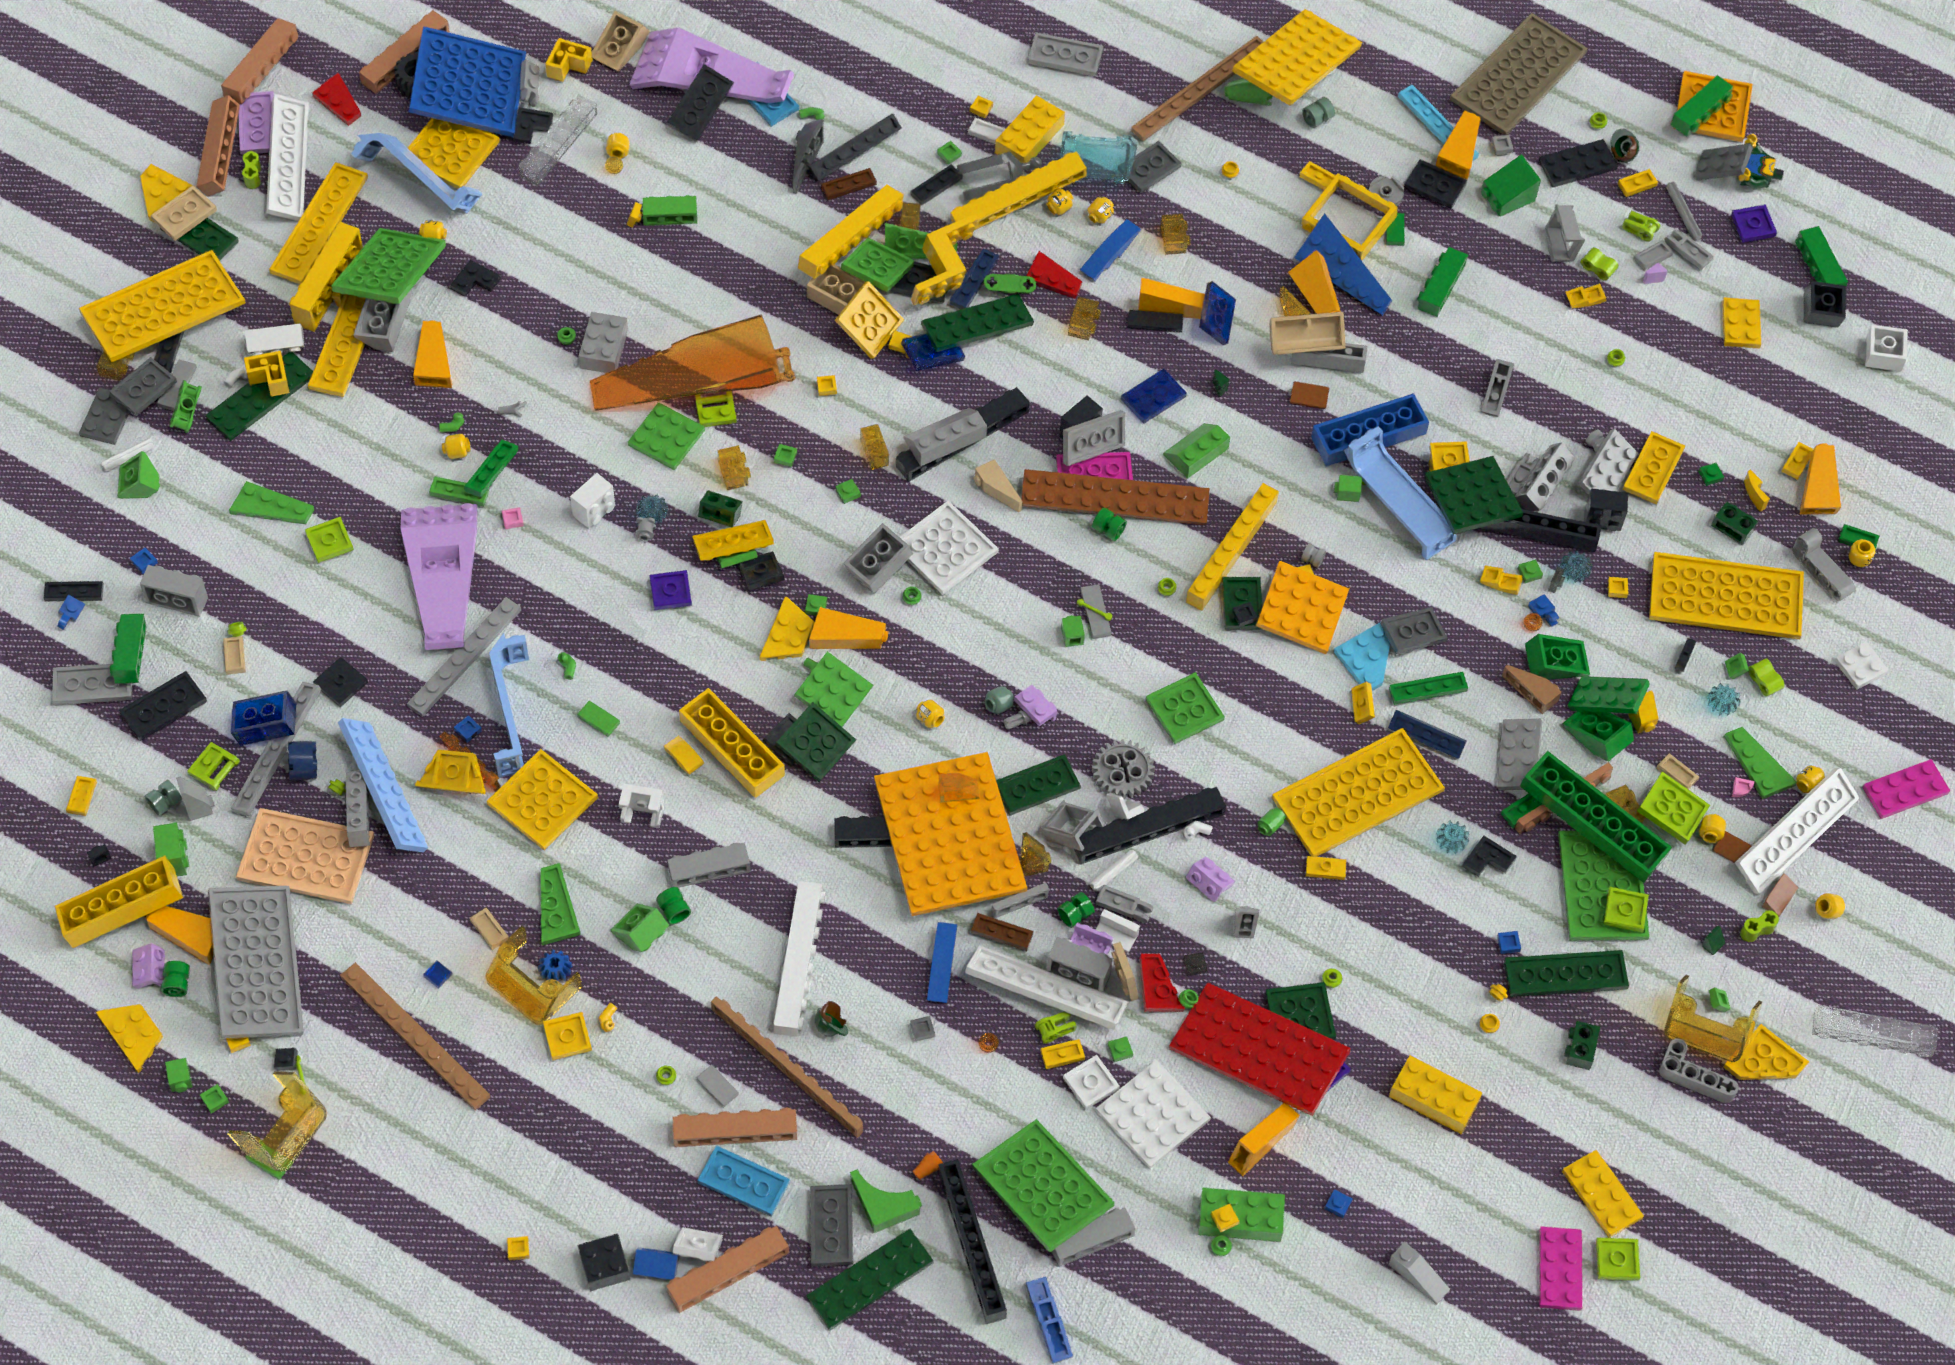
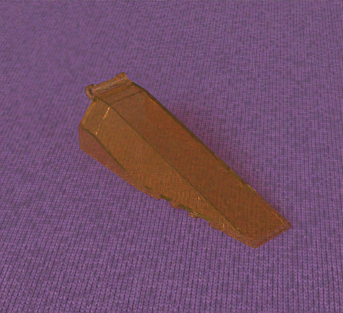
M762 314L697 333L671 344V347L668 349L655 351V354L650 357L639 358L638 362L630 366L626 364L590 380L594 409L598 411L726 392L761 389L784 381L792 382L796 377L791 367L790 349L788 347L774 349ZM780 357L783 359L785 369L783 373H780L777 360Z

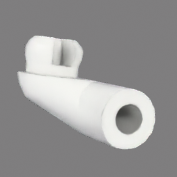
M246 367L233 370L225 379L224 384L231 388L239 377L246 380L248 378Z
M1194 821L1184 828L1183 833L1187 839H1192L1199 832L1210 835L1212 826Z

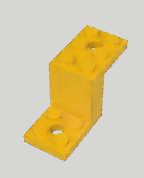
M975 214L926 235L922 250L937 276L915 285L911 297L914 306L919 303L920 305L925 304L930 298L935 296L936 298L941 297L946 291H954L961 287L966 268L953 245L961 239L967 240L972 237L978 220Z

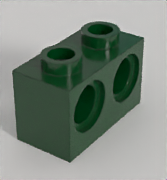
M707 490L700 501L698 517L733 528L741 516L743 501Z
M1726 501L1715 515L1711 526L1739 544L1744 545L1754 532L1758 520Z
M1576 1021L1575 1026L1570 1027L1568 1039H1571V1043L1566 1046L1564 1056L1567 1057L1566 1065L1586 1070L1591 1069L1600 1026ZM1579 1034H1584L1587 1038H1582ZM1575 1052H1581L1584 1056H1578Z

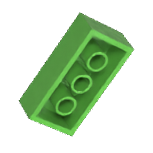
M1202 1187L1198 1235L1281 1242L1284 1226L1285 1194ZM1231 1204L1240 1222L1238 1225L1220 1233L1211 1216V1212Z

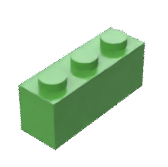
M696 196L643 197L644 226L698 224Z

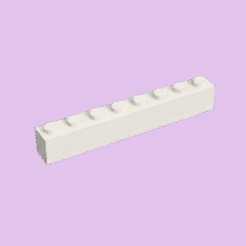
M798 882L774 1020L775 1034L798 1037L799 1030H803L804 1018H801L802 1011L806 1012L807 1000L804 997L805 993H809L810 981H807L808 975H812L813 963L810 962L811 957L816 955L814 939L819 937L820 927H817V921L822 919L823 910L820 909V904L825 902L826 892L822 891V884Z

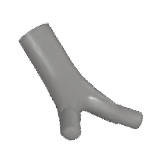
M518 401L513 405L498 407L499 414L513 413L521 417L522 414L517 409L527 405V402L521 403V401Z

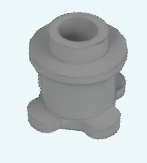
M638 517L636 519L638 523V530L635 532L636 537L641 541L652 539L654 537L652 531L656 529L655 519Z

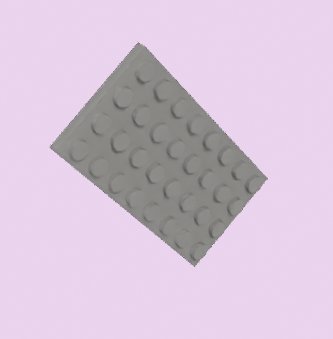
M290 887L209 888L208 898L221 1038L303 1035L304 1029Z

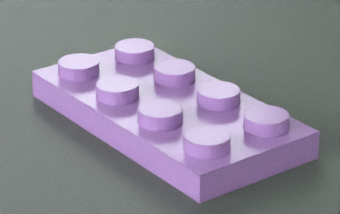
M274 91L251 93L250 97L243 104H240L239 141L241 155L249 151L256 153L269 152L272 97L274 96Z

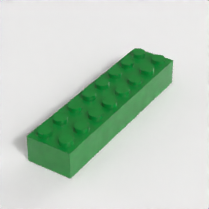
M1549 751L1524 776L1520 784L1522 789L1643 883L1647 881L1665 860L1672 849V846Z

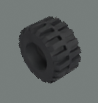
M414 52V54L408 53L406 57L402 56L400 58L401 61L398 60L394 67L397 89L403 96L406 95V98L409 99L412 93L414 81L412 76L415 75L418 52Z

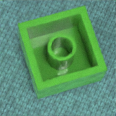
M177 822L153 826L156 859L166 856L174 867L177 877L187 875L186 868L190 867L188 855L186 856L188 846L187 840L184 838L183 829H179Z

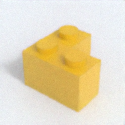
M558 38L545 63L547 77L563 82L569 69L586 74L593 61L591 47Z
M281 351L244 357L250 385L268 382L271 397L290 393Z

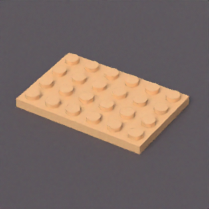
M260 808L236 879L261 886H289L290 892L352 904L374 839V831H369V846L350 847L347 826Z

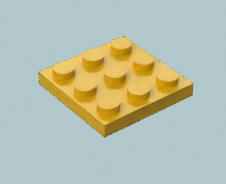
M867 281L861 286L835 321L872 359L876 357L891 338L894 330L898 329L904 319L875 287Z

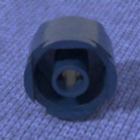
M288 741L289 781L317 779L316 741Z

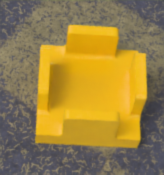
M1467 441L1436 442L1429 445V471L1470 462Z

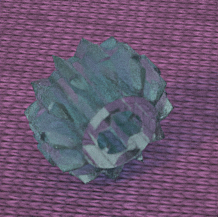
M649 493L648 497L642 496L641 501L637 502L636 514L642 518L655 519L654 524H656V521L662 523L663 518L667 516L668 505L663 497L659 498L658 494L652 496Z
M1577 550L1573 554L1569 551L1567 556H1563L1562 563L1560 564L1562 576H1567V581L1574 579L1576 583L1579 579L1583 582L1586 577L1590 576L1593 567L1592 563H1590V557H1585V552L1579 554Z
M1721 683L1717 687H1712L1711 692L1707 696L1709 700L1708 706L1712 707V712L1719 711V716L1724 712L1728 716L1730 712L1734 713L1737 710L1741 701L1739 699L1740 693L1735 692L1736 687L1729 688V683L1725 687Z
M1450 820L1447 824H1441V827L1437 830L1436 843H1440V849L1446 848L1447 853L1453 850L1456 854L1458 850L1463 851L1465 846L1468 845L1469 831H1465V825L1459 826V821L1453 824Z

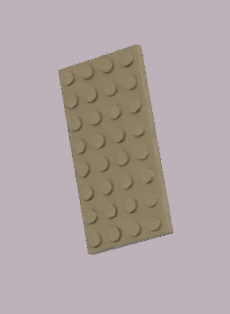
M1531 13L1450 96V101L1467 112L1481 117V121L1501 134L1508 135L1587 53L1588 48Z

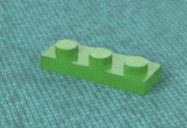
M434 476L429 493L430 496L477 504L484 507L489 494V488L480 498L464 491L465 482Z

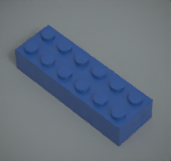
M1413 393L1314 425L1311 439L1327 467L1348 460L1344 450L1348 448L1353 440L1361 438L1370 429L1373 430L1379 426L1383 431V445L1385 448L1427 434L1429 420Z

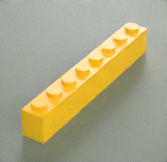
M1077 151L1067 153L1057 161L1053 160L1042 168L1034 169L1026 176H1020L1009 184H1003L995 191H989L978 199L970 200L968 204L962 207L954 208L950 212L951 221L954 223L975 214L978 219L974 229L976 230L1086 177L1087 168Z
M886 184L800 254L798 269L814 279L820 274H824L831 265H835L842 256H846L853 247H857L860 241L867 238L871 232L878 229L886 220L888 221L894 213L899 212L904 204V194Z
M1264 483L1261 484L1189 588L1186 603L1203 611L1221 585L1223 577H1226L1276 505L1279 494L1278 490Z

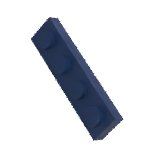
M984 248L982 249L964 277L961 287L951 297L950 305L959 309L969 307L982 287L985 277L990 274L999 260V255Z
M1399 710L1394 712L1388 727L1393 731L1403 728L1409 738L1457 759L1461 757L1467 742L1463 738Z

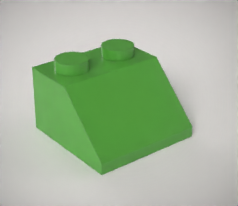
M637 903L610 931L632 950L643 952L651 947V943L656 938L661 937L665 933V929L670 925L657 908Z

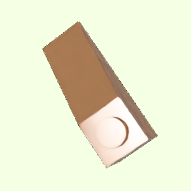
M1506 665L1502 677L1540 713L1544 714L1559 701L1562 692L1556 684H1552L1548 679L1510 665Z

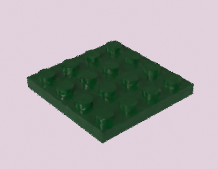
M1494 456L1425 473L1424 478L1453 535L1520 518L1523 515V511Z

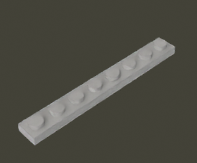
M505 597L465 640L464 647H459L407 703L408 708L423 717L521 612V607Z
M302 681L231 807L234 813L250 816L288 749V741H293L320 693L321 688L319 685Z

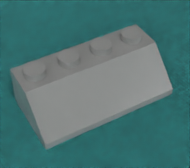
M412 289L400 304L366 298L354 337L375 350L393 352L412 297Z
M967 408L903 436V439L920 466L986 438L987 425L978 411Z

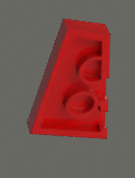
M339 73L312 92L313 97L348 126L362 116L360 109Z
M1038 251L1027 276L1032 277L1039 287L1076 299L1082 287V281L1041 251Z
M1140 954L1144 1012H1184L1185 1007L1179 1001L1178 992L1173 987L1169 978L1170 974L1161 954Z

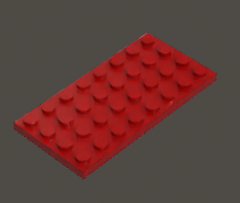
M1208 982L1169 1045L1170 1050L1311 1116L1314 1115L1350 1053V1047Z

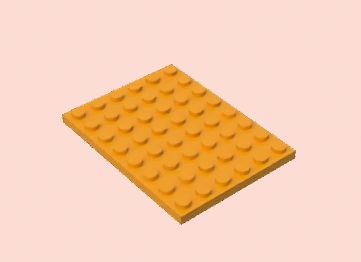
M988 752L874 776L911 917L1027 892V885Z

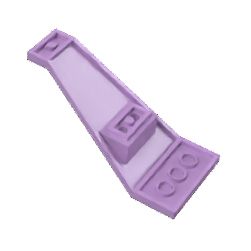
M678 27L650 32L629 85L632 89L662 85L688 90L703 64L734 82L727 96L774 103L785 100L794 73L791 70L776 72Z
M465 503L463 505H445L443 507L427 506L416 509L410 507L401 510V535L425 635V650L464 647V634L477 536V504Z

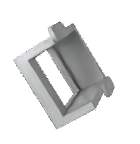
M1555 205V210L1545 226L1550 243L1548 251L1552 262L1574 261L1585 242V239L1581 237L1574 211H1572L1573 205ZM1568 242H1573L1571 247H1569Z
M1063 800L1042 824L1041 829L1047 839V845L1058 849L1067 846L1083 851L1084 847L1079 839L1081 834L1090 824L1104 827L1106 822L1102 819L1098 809L1095 811L1066 803ZM1070 817L1081 820L1072 832L1061 829Z

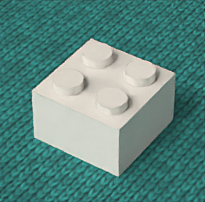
M1871 325L1866 336L1865 367L1902 371L1907 360L1908 330Z
M598 473L570 496L573 517L588 529L598 524L601 518L606 513H610L615 506L613 485Z

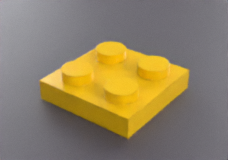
M583 1012L543 1021L552 1060L592 1051Z

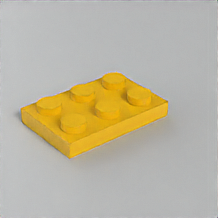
M1724 297L1722 301L1724 346L1760 349V300Z

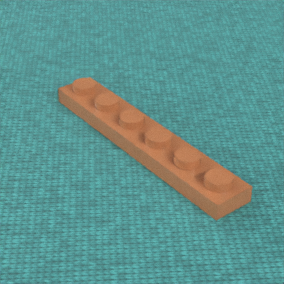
M1608 762L1584 777V779L1596 788V785L1599 783L1604 784L1611 778L1613 767ZM1542 804L1518 819L1515 829L1519 834L1524 831L1529 832L1538 822H1545L1549 819L1553 812Z

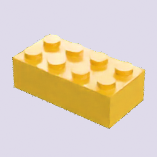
M1036 95L995 140V154L1011 152L1021 163L1029 162L1032 157L1038 155L1064 126L1065 112Z
M1409 1055L1391 1088L1389 1097L1462 1135L1483 1092Z

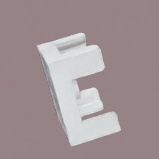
M623 784L619 801V808L622 809L621 822L631 823L634 810L653 813L650 827L659 828L664 810L662 790Z

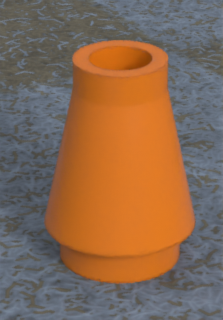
M932 1151L924 1156L912 1172L921 1180L937 1171L938 1164L943 1162Z

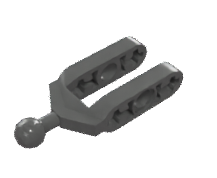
M1006 152L956 165L958 174H964L1007 163L1011 177L1008 180L963 191L964 200L982 197L989 191L999 189L1005 183L1009 184L1015 181L1018 177L1022 176L1023 170L1041 168V159L1039 157H1032L1029 162L1021 163L1011 152Z

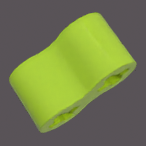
M249 151L243 155L245 168L242 174L245 186L248 189H256L261 184L259 177L261 165L258 154L254 151Z
M1594 247L1580 261L1584 269L1595 273L1598 278L1604 281L1608 280L1619 268L1615 259L1605 256L1599 249Z
M1763 659L1748 667L1751 679L1758 684L1763 695L1770 696L1784 688L1785 685L1782 677L1774 670L1768 659Z
M1768 910L1759 918H1748L1740 931L1741 938L1746 942H1754L1760 935L1773 933L1779 922L1778 915Z

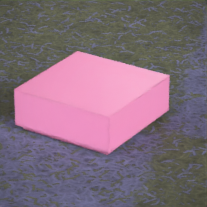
M520 507L502 510L505 530L524 526Z

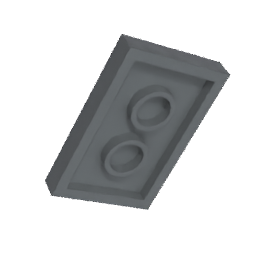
M1157 141L1120 165L1118 172L1142 193L1181 168L1182 163L1160 141Z
M1748 143L1703 150L1694 178L1696 181L1743 175L1753 150L1752 145Z
M150 357L109 392L114 399L137 416L177 383V379Z
M99 388L81 426L79 435L80 437L115 445L130 411L110 395V390Z
M1432 607L1385 618L1380 623L1396 654L1443 643L1447 640V636Z

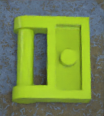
M732 392L703 398L701 396L695 397L699 424L711 427L737 423ZM719 402H727V403H728V405H720V406H713V407H706V408H703V406H702V405H705V404H712V403H719Z
M210 742L187 772L188 775L207 785L211 790L217 791L220 787L219 784L231 769L240 763V760L233 754ZM224 759L228 761L214 779L209 778Z

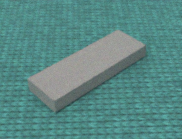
M178 360L172 372V375L177 379V383L160 396L157 403L158 407L174 411L181 383L183 380L190 383L197 368L196 364Z
M1100 585L1081 587L1080 591L1084 602L1106 613ZM1085 607L1092 639L1111 636L1109 621H1106L1104 616Z
M1047 883L1027 890V892L1018 893L993 903L991 913L994 918H998L1048 898L1049 887Z

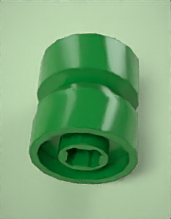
M1104 507L1096 515L1092 528L1100 533L1105 532L1106 537L1116 541L1125 530L1127 521L1118 515L1114 516L1112 511Z
M678 887L668 888L656 898V902L664 911V916L669 924H678L687 919L691 914V909Z
M1083 892L1073 896L1070 900L1071 902L1066 901L1057 907L1060 918L1069 928H1073L1076 923H1080L1081 918L1086 919L1095 913L1091 901Z
M182 961L166 962L163 968L164 980L161 985V993L170 997L185 996L188 990L187 980L189 979L190 965Z

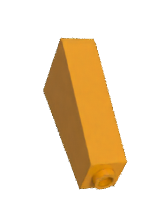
M1467 111L1463 112L1439 152L1435 166L1468 180L1481 117Z
M1315 250L1288 273L1317 314L1341 312L1325 258Z
M1141 278L1139 311L1183 314L1184 318L1203 319V314L1208 309V301H1205L1204 293Z
M434 320L422 322L413 374L415 386L452 388L441 322Z
M1818 444L1811 452L1800 506V515L1837 514L1841 508L1834 445Z
M820 607L809 638V647L811 649H881L882 643L887 641L889 631H886V623Z
M164 906L146 915V920L151 930L204 963L211 964L214 955L210 918Z
M1283 1103L1238 1141L1228 1163L1244 1176L1295 1126L1300 1115L1294 1108Z

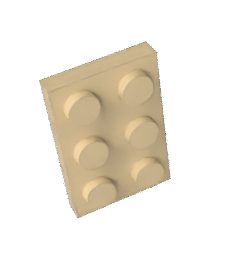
M193 185L153 213L151 218L175 241L215 213L217 208Z
M1120 941L1113 944L1114 952H1111L1123 992L1125 996L1129 995L1131 1001L1139 999L1136 983Z

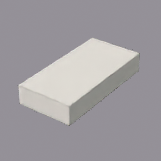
M975 118L968 130V134L995 144V140L1005 128Z

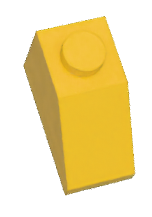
M1652 690L1646 692L1637 714L1628 713L1637 733L1652 731L1659 719Z

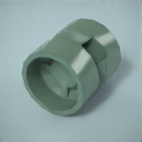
M1322 97L1316 100L1314 104L1311 103L1302 109V116L1309 127L1315 128L1322 124L1323 121L1333 118L1335 116V109L1328 98Z
M168 779L158 786V790L153 789L144 796L149 806L158 816L168 811L170 805L175 806L182 801L181 794Z

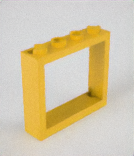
M1338 173L1302 218V228L1311 233L1319 222L1314 217L1338 187L1385 213V216L1362 245L1341 233L1363 261L1397 217L1398 207L1394 203L1384 200L1377 193L1370 192L1363 185L1356 184L1347 176H1342Z

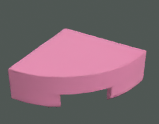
M1735 777L1732 797L1737 798L1747 795L1752 790L1755 781Z

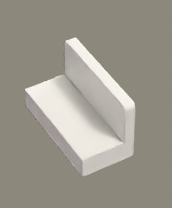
M1112 793L1106 794L1115 816L1128 820L1145 812L1142 804L1129 800L1124 802L1122 796Z
M1104 909L1096 930L1106 932L1112 936V946L1121 941L1124 951L1128 953L1139 934L1140 925Z

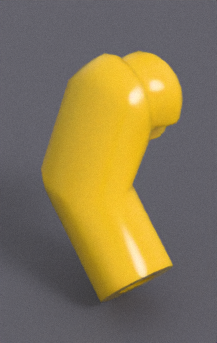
M609 1003L599 1016L600 1026L605 1032H610L615 1027L611 1016L615 1013L617 1007L612 1003Z

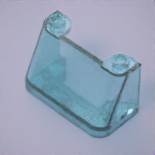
M1063 131L1060 159L1067 153L1077 151L1087 168V176L1084 178L1114 180L1115 183L1124 184L1125 181L1129 180L1138 148V141L1133 136L1123 135V139L1121 137H1088L1083 134L1072 136L1073 132Z

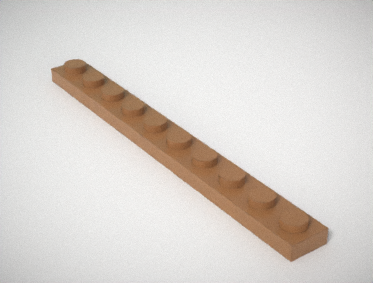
M1256 35L1133 125L1131 132L1140 140L1145 141L1236 73L1232 72L1234 65L1264 41Z
M356 962L340 975L341 979L475 1111L491 1098L490 1094Z
M717 996L711 1001V1010L854 1136L858 1138L863 1133V1122L858 1116L851 1115L842 1102L838 1103L827 1089L823 1090L818 1086L815 1078L812 1076L808 1077L799 1064H793L784 1051L777 1050L769 1038L761 1036L760 1031L754 1025L750 1026L741 1013H735L726 1000H721Z

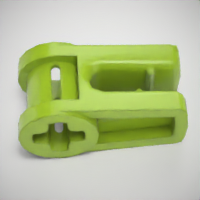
M1631 211L1628 219L1624 220L1622 228L1642 240L1650 242L1654 237V233L1660 229V223L1654 218Z
M1064 1011L1042 1018L1035 1023V1028L1040 1031L1044 1044L1050 1043L1077 1029L1074 1021L1065 1023L1070 1020V1013Z

